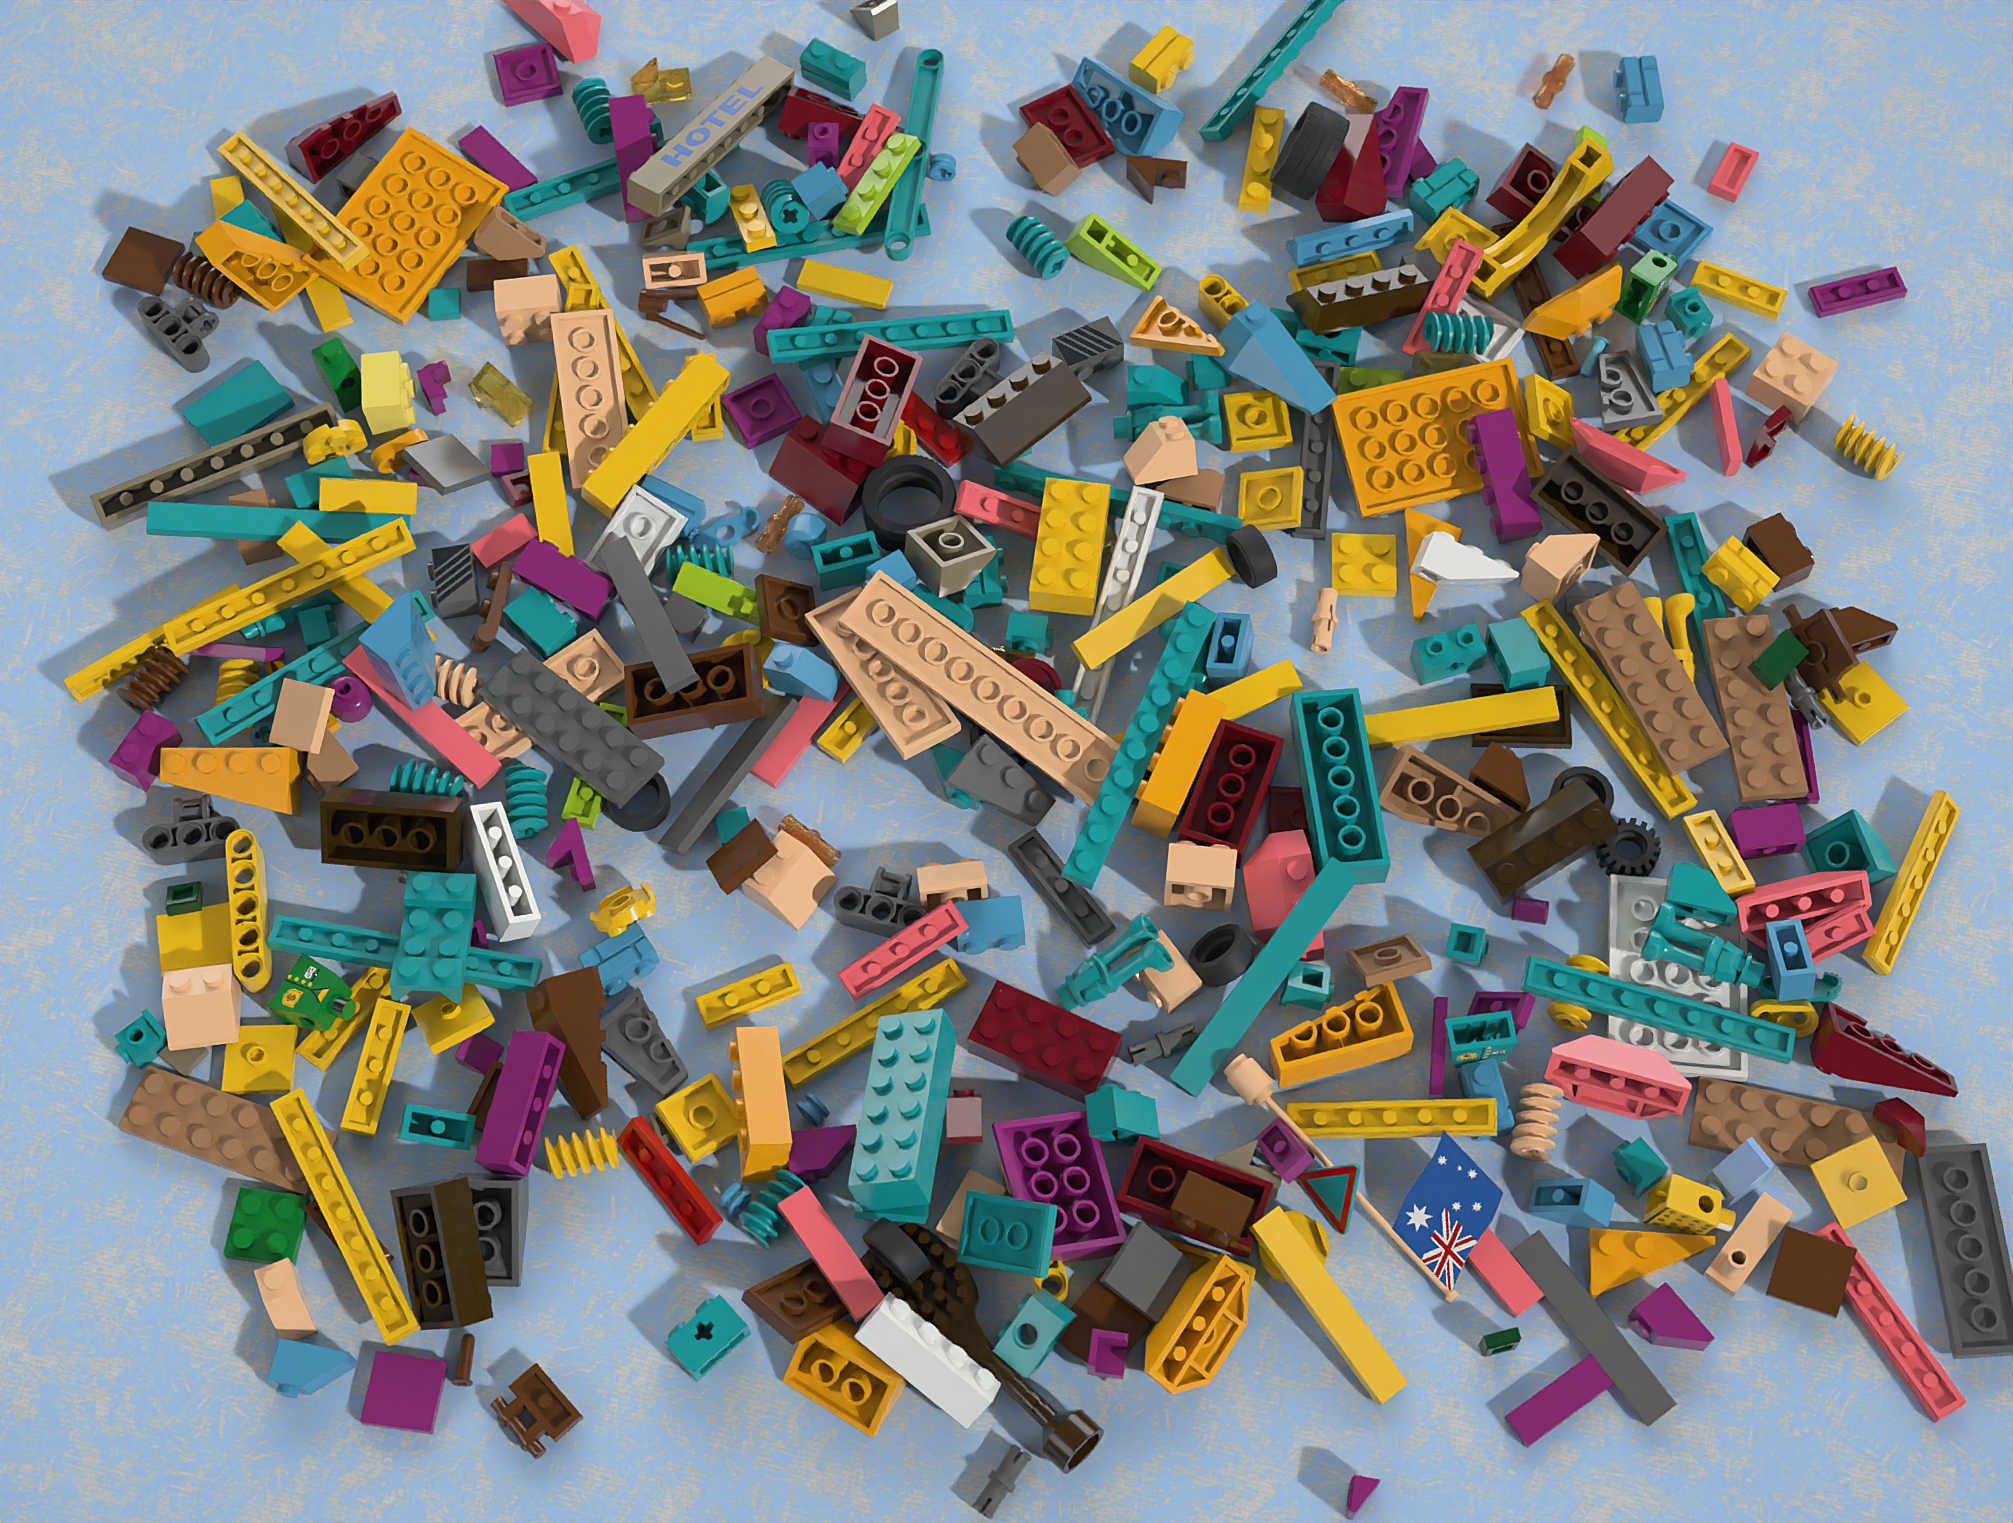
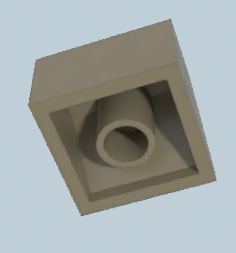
M961 514L909 530L906 533L904 557L917 577L938 598L966 589L996 554V549Z

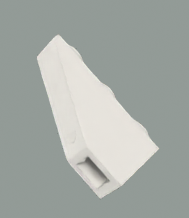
M1434 531L1423 538L1410 570L1411 573L1438 586L1502 584L1518 578L1520 574L1511 569L1509 563L1500 559L1492 560L1482 555L1483 551L1471 545L1464 546L1454 541L1455 538L1452 535L1443 531Z

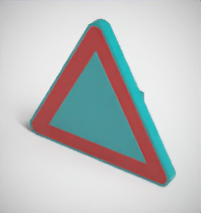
M1352 1163L1304 1170L1303 1173L1296 1177L1337 1231L1342 1235L1346 1234L1349 1231L1361 1170L1360 1165Z

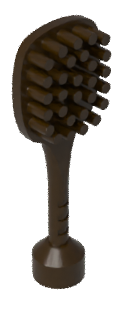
M907 1222L898 1226L920 1248L930 1263L928 1268L912 1284H906L899 1279L869 1249L860 1258V1261L884 1296L890 1292L896 1298L906 1302L913 1312L924 1321L933 1324L940 1334L954 1345L961 1347L974 1362L982 1368L989 1370L995 1379L1001 1383L1000 1387L1043 1427L1042 1453L1062 1473L1067 1474L1092 1453L1102 1439L1104 1430L1082 1409L1061 1410L1058 1412L1019 1373L993 1352L994 1347L984 1335L976 1320L975 1310L979 1302V1292L973 1276L964 1263L957 1262V1254L944 1241L928 1229L915 1223Z

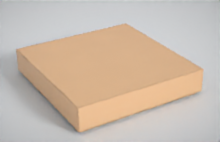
M284 678L268 742L319 754L335 689Z

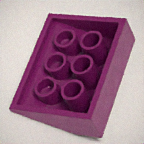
M1087 1110L993 1123L991 1126L1010 1196L1012 1198L1057 1205L1050 1260L1081 1262L1113 1257L1127 1237L1099 1140L1089 1135Z

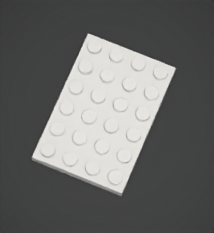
M1611 874L1608 882L1607 966L1610 972L1607 974V977L1748 1016L1747 985L1741 983L1738 987L1732 983L1714 981L1710 976H1699V972L1692 968L1661 959L1651 962L1640 959V953L1649 934L1650 926L1660 904L1664 900L1668 879ZM1744 894L1739 895V896H1735V897H1731L1730 899H1731V900L1733 901V903L1735 904V900H1737L1738 898H1740V897L1743 896ZM1737 914L1730 927L1675 915L1676 921L1682 925L1712 936L1718 935L1724 941L1729 940L1745 952L1744 957L1747 955V938L1740 934ZM1665 938L1667 942L1702 956L1704 954L1703 951ZM1607 1015V1039L1660 1052L1684 1077L1699 1078L1700 1076L1736 1082H1746L1748 1078L1747 1053Z

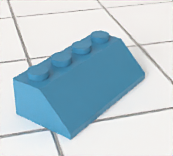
M405 590L358 640L385 690L414 713L420 706L427 705L436 690L435 645L411 595Z

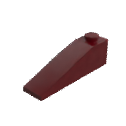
M793 85L787 96L777 129L782 130L783 135L788 138L800 140V137L808 139L809 123L811 122L838 123L839 139H854L864 118L858 116L859 112L851 106L836 105L835 107L830 104L829 97ZM897 126L894 132L903 133L904 128Z
M393 91L307 128L301 134L292 138L284 147L290 165L315 185L402 113L397 94Z
M1345 114L1344 116L1350 121L1348 133L1334 163L1318 188L1315 205L1323 222L1352 223L1384 215L1387 191L1384 184V171L1380 157L1376 118L1372 114Z
M1527 142L1498 178L1485 202L1513 221L1521 220L1522 222L1551 187L1558 176V173L1555 171L1558 167L1549 157ZM1582 205L1552 239L1563 243L1592 209Z
M1826 1001L1809 1047L1812 1062L1819 1071L1827 1075H1832L1833 1073L1843 1079L1954 1098L1959 1093L1954 1076L1918 1053L1913 1052L1907 1055L1903 1048L1895 1042L1896 1039L1888 1034L1884 1037L1877 1036L1865 1028L1868 1021L1830 1001Z

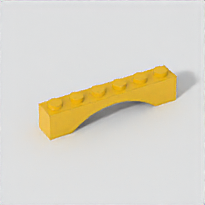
M1587 137L1566 159L1551 187L1529 215L1502 240L1485 249V254L1467 289L1491 305L1614 171L1611 153Z

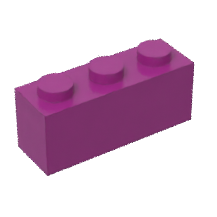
M531 538L512 568L515 578L530 587L533 586L540 593L546 592L554 601L598 625L618 594L612 578L600 570L594 573L585 568L587 564L574 555H570L567 558L558 552L559 548L545 539L539 542Z

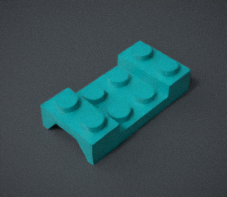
M408 871L404 893L405 909L397 956H394L389 984L392 1000H400L413 990L440 992L453 1002L462 1003L478 894L476 874Z

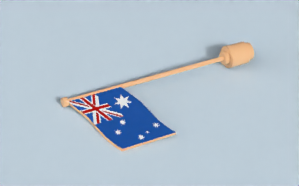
M1243 1053L1226 1067L1223 1073L1228 1077L1227 1082L1249 1105L1256 1102L1260 1106L1266 1102L1326 1167L1334 1166L1271 1099L1274 1093L1271 1087L1275 1081L1252 1057L1248 1059ZM1443 1129L1441 1140L1432 1159L1407 1193L1393 1227L1389 1225L1358 1190L1356 1191L1355 1199L1446 1295L1445 1300L1450 1304L1460 1295L1453 1288L1465 1261L1493 1221L1504 1192Z

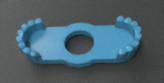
M741 507L740 514L729 519L718 520L711 527L699 532L695 528L690 532L689 544L694 545L697 554L701 552L703 544L707 545L710 553H713L715 544H719L721 549L727 548L728 543H732V546H735L740 540L757 532L761 522L760 514L754 507ZM725 526L731 527L735 531L734 536L726 541L719 539L716 535L717 531Z

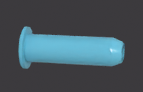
M1599 335L1592 337L1593 344L1581 366V377L1588 378L1591 376L1599 355L1602 354L1604 348L1609 346V341Z

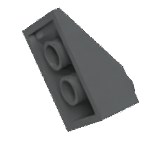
M493 1173L457 1174L453 1178L468 1177L469 1187L472 1192L475 1220L479 1229L478 1236L482 1257L485 1261L488 1286H521L529 1210L528 1177Z

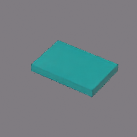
M256 360L181 412L207 445L212 448L264 427L295 406V403L259 360Z
M967 1190L957 1262L1037 1278H1047L1057 1205Z

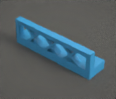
M1408 208L1293 237V240L1286 241V249L1297 268L1300 269L1414 240L1413 214Z

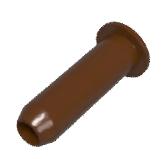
M467 1333L461 1338L456 1378L451 1380L453 1385L461 1387L473 1385V1382L470 1380L475 1347V1337L473 1334Z

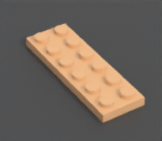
M613 309L550 314L572 493L582 492L581 481L590 469L596 470L602 464L601 458L611 446L617 447L622 441V433L628 427Z
M858 587L804 614L805 622L905 761L961 731V723L941 697L840 624L839 619L863 590L861 587Z
M596 628L542 662L594 704L599 703L625 685V665ZM484 701L455 720L502 763V766L537 744ZM464 777L468 786L472 787L473 784Z

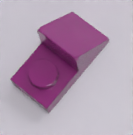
M570 818L545 856L546 862L550 870L568 865L573 883L580 881L583 892L597 889L577 818Z
M1476 991L1467 1016L1511 1010L1517 1037L1519 1029H1525L1536 998L1529 992Z
M1279 1116L1254 1139L1258 1140L1257 1146L1279 1176L1288 1184L1303 1173L1314 1161L1315 1155Z

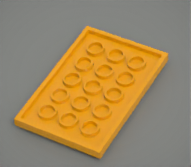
M409 126L335 217L367 246L370 254L346 272L314 243L302 257V261L324 278L402 326H405L429 296V291L437 286L474 239L477 227L497 204L500 205L504 201L503 196L510 193L509 187Z
M1512 357L1338 395L1337 400L1329 404L1361 520L1405 510L1406 507L1415 508L1481 493L1484 484L1482 476L1477 475L1474 467V457H1476L1474 445L1469 444L1466 436V427L1474 415L1512 408L1530 481L1541 479L1545 474L1534 434L1530 432L1527 424L1528 413Z

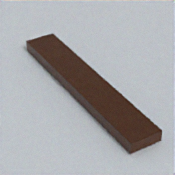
M1521 220L1491 226L1490 231L1498 235L1500 241L1521 223ZM1534 257L1510 283L1524 319L1535 308L1552 299L1536 257ZM1530 331L1550 382L1580 374L1581 368L1568 338L1563 341Z

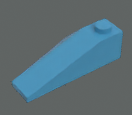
M1085 56L1072 81V85L1088 108L1093 109L1101 120L1099 123L1102 128L1107 130L1115 140L1113 144L1126 156L1152 157L1173 141L1185 115L1184 112L1164 99Z
M1259 299L1234 314L1218 337L1217 342L1221 344L1225 352L1222 357H1212L1229 374L1237 378L1242 376L1252 381L1253 386L1260 390L1266 388L1279 395L1280 400L1311 416L1337 400L1336 394L1286 328Z

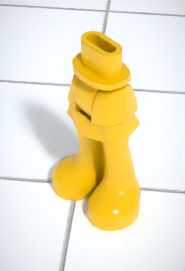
M1681 593L1670 596L1664 601L1663 607L1660 598H1643L1663 634L1662 612L1664 608L1673 643L1672 650L1696 689L1694 681L1697 666L1693 663L1695 654L1691 652L1686 630V617L1695 607L1694 595Z

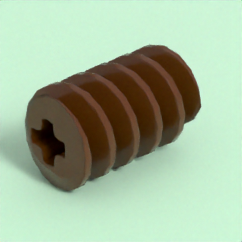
M191 251L183 254L173 268L172 277L175 286L184 289L190 294H194L201 300L204 299L205 302L214 305L220 310L233 306L243 291L241 287L215 268L209 260L205 261L199 255L194 256Z
M163 645L161 647L164 652L154 650L152 653L154 661L146 659L143 662L145 670H135L134 675L137 680L128 678L125 681L128 690L124 688L116 690L121 700L139 715H142L141 711L146 709L154 712L150 704L152 700L160 704L164 702L159 694L160 691L170 695L173 693L168 683L173 682L180 685L181 681L177 676L179 672L187 676L190 675L185 663Z

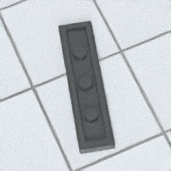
M1036 828L1008 846V851L1088 950L1116 931V926L1083 886L1061 877L1065 864Z

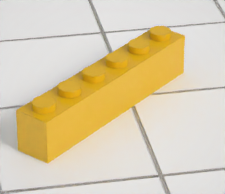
M700 351L695 358L690 356L684 362L680 369L682 373L676 380L670 379L667 381L660 392L662 394L655 403L650 401L645 406L639 422L636 425L631 423L622 433V441L617 447L611 446L601 458L602 464L596 470L590 469L581 481V497L610 520L633 485L636 484L641 487L646 477L655 471L729 386L731 373L703 351Z

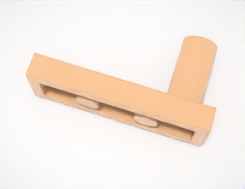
M1764 1191L1703 1276L1733 1297L1794 1212Z

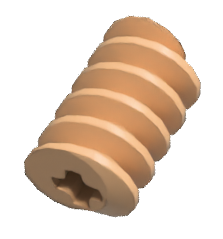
M436 655V690L433 697L439 696L442 700H451L452 703L462 704L468 709L474 707L479 699L477 691L483 686L484 682L482 677L476 678L477 668L471 667L467 674H465V664L459 663L455 670H453V660L447 659L444 665L441 666L442 657Z
M1544 1083L1528 1084L1521 1087L1518 1093L1521 1100L1516 1105L1519 1113L1514 1118L1517 1126L1512 1130V1135L1515 1139L1511 1141L1510 1149L1516 1155L1525 1159L1536 1161L1551 1160L1552 1156L1546 1153L1545 1150L1555 1149L1556 1143L1547 1139V1137L1558 1135V1130L1549 1126V1124L1560 1122V1117L1551 1113V1111L1562 1109V1104L1553 1098L1564 1096V1091L1559 1087Z

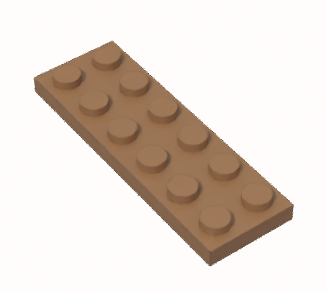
M1632 580L1574 606L1572 610L1574 616L1669 778L1718 756L1729 749V744Z
M1768 614L1703 620L1701 624L1702 634L1725 738L1730 746L1728 751L1740 803L1806 797L1809 790L1784 682L1782 680L1777 687L1769 691L1747 668L1774 640Z
M148 1066L118 1125L122 1132L290 1193L310 1197L312 1190L272 1109L159 1068ZM323 1128L333 1148L338 1135L335 1131Z
M1700 1076L1697 1079L1688 1145L1731 1154L1752 1136L1774 1164L1812 1172L1808 1165L1870 1135H1875L1900 1185L1906 1150L1896 1144L1900 1131L1873 1116V1113Z

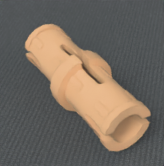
M1321 588L1317 592L1316 611L1312 615L1311 621L1314 627L1310 648L1311 651L1317 654H1328L1332 648L1333 628L1337 626L1335 608L1338 598V592L1332 588Z

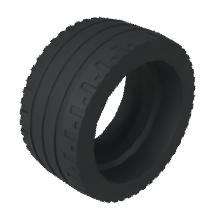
M1313 101L1309 103L1288 136L1275 162L1269 180L1290 194L1308 201L1315 194L1334 163L1348 133L1350 121L1322 104Z
M915 454L891 457V459H887L882 463L880 469H873L864 483L861 503L865 526L868 532H874L878 546L880 545L882 549L891 553L900 549L904 555L907 531L956 516L957 513L953 510L957 494L952 478L938 462ZM908 486L924 488L935 494L941 502V506L934 516L922 523L912 525L894 523L885 518L878 507L886 495L896 489Z

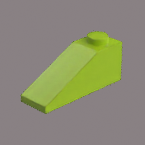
M1093 211L1077 222L1063 244L1064 247L1087 265L1145 292L1150 290L1163 269L1162 266Z

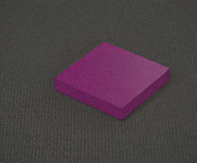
M551 43L493 55L506 107L563 95Z
M776 372L720 397L722 406L748 450L791 431L803 418Z
M376 1351L360 1423L368 1426L433 1435L448 1369L447 1361Z

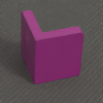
M1093 1329L1087 1375L1123 1380L1129 1334Z

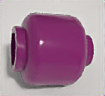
M353 675L340 676L328 686V688L335 689L330 710L340 721L346 723L359 722L371 711L373 704L371 693L366 684L358 677Z

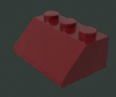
M806 414L785 436L768 474L775 481L841 527L862 505L864 483L875 467L822 446L821 442L827 428Z

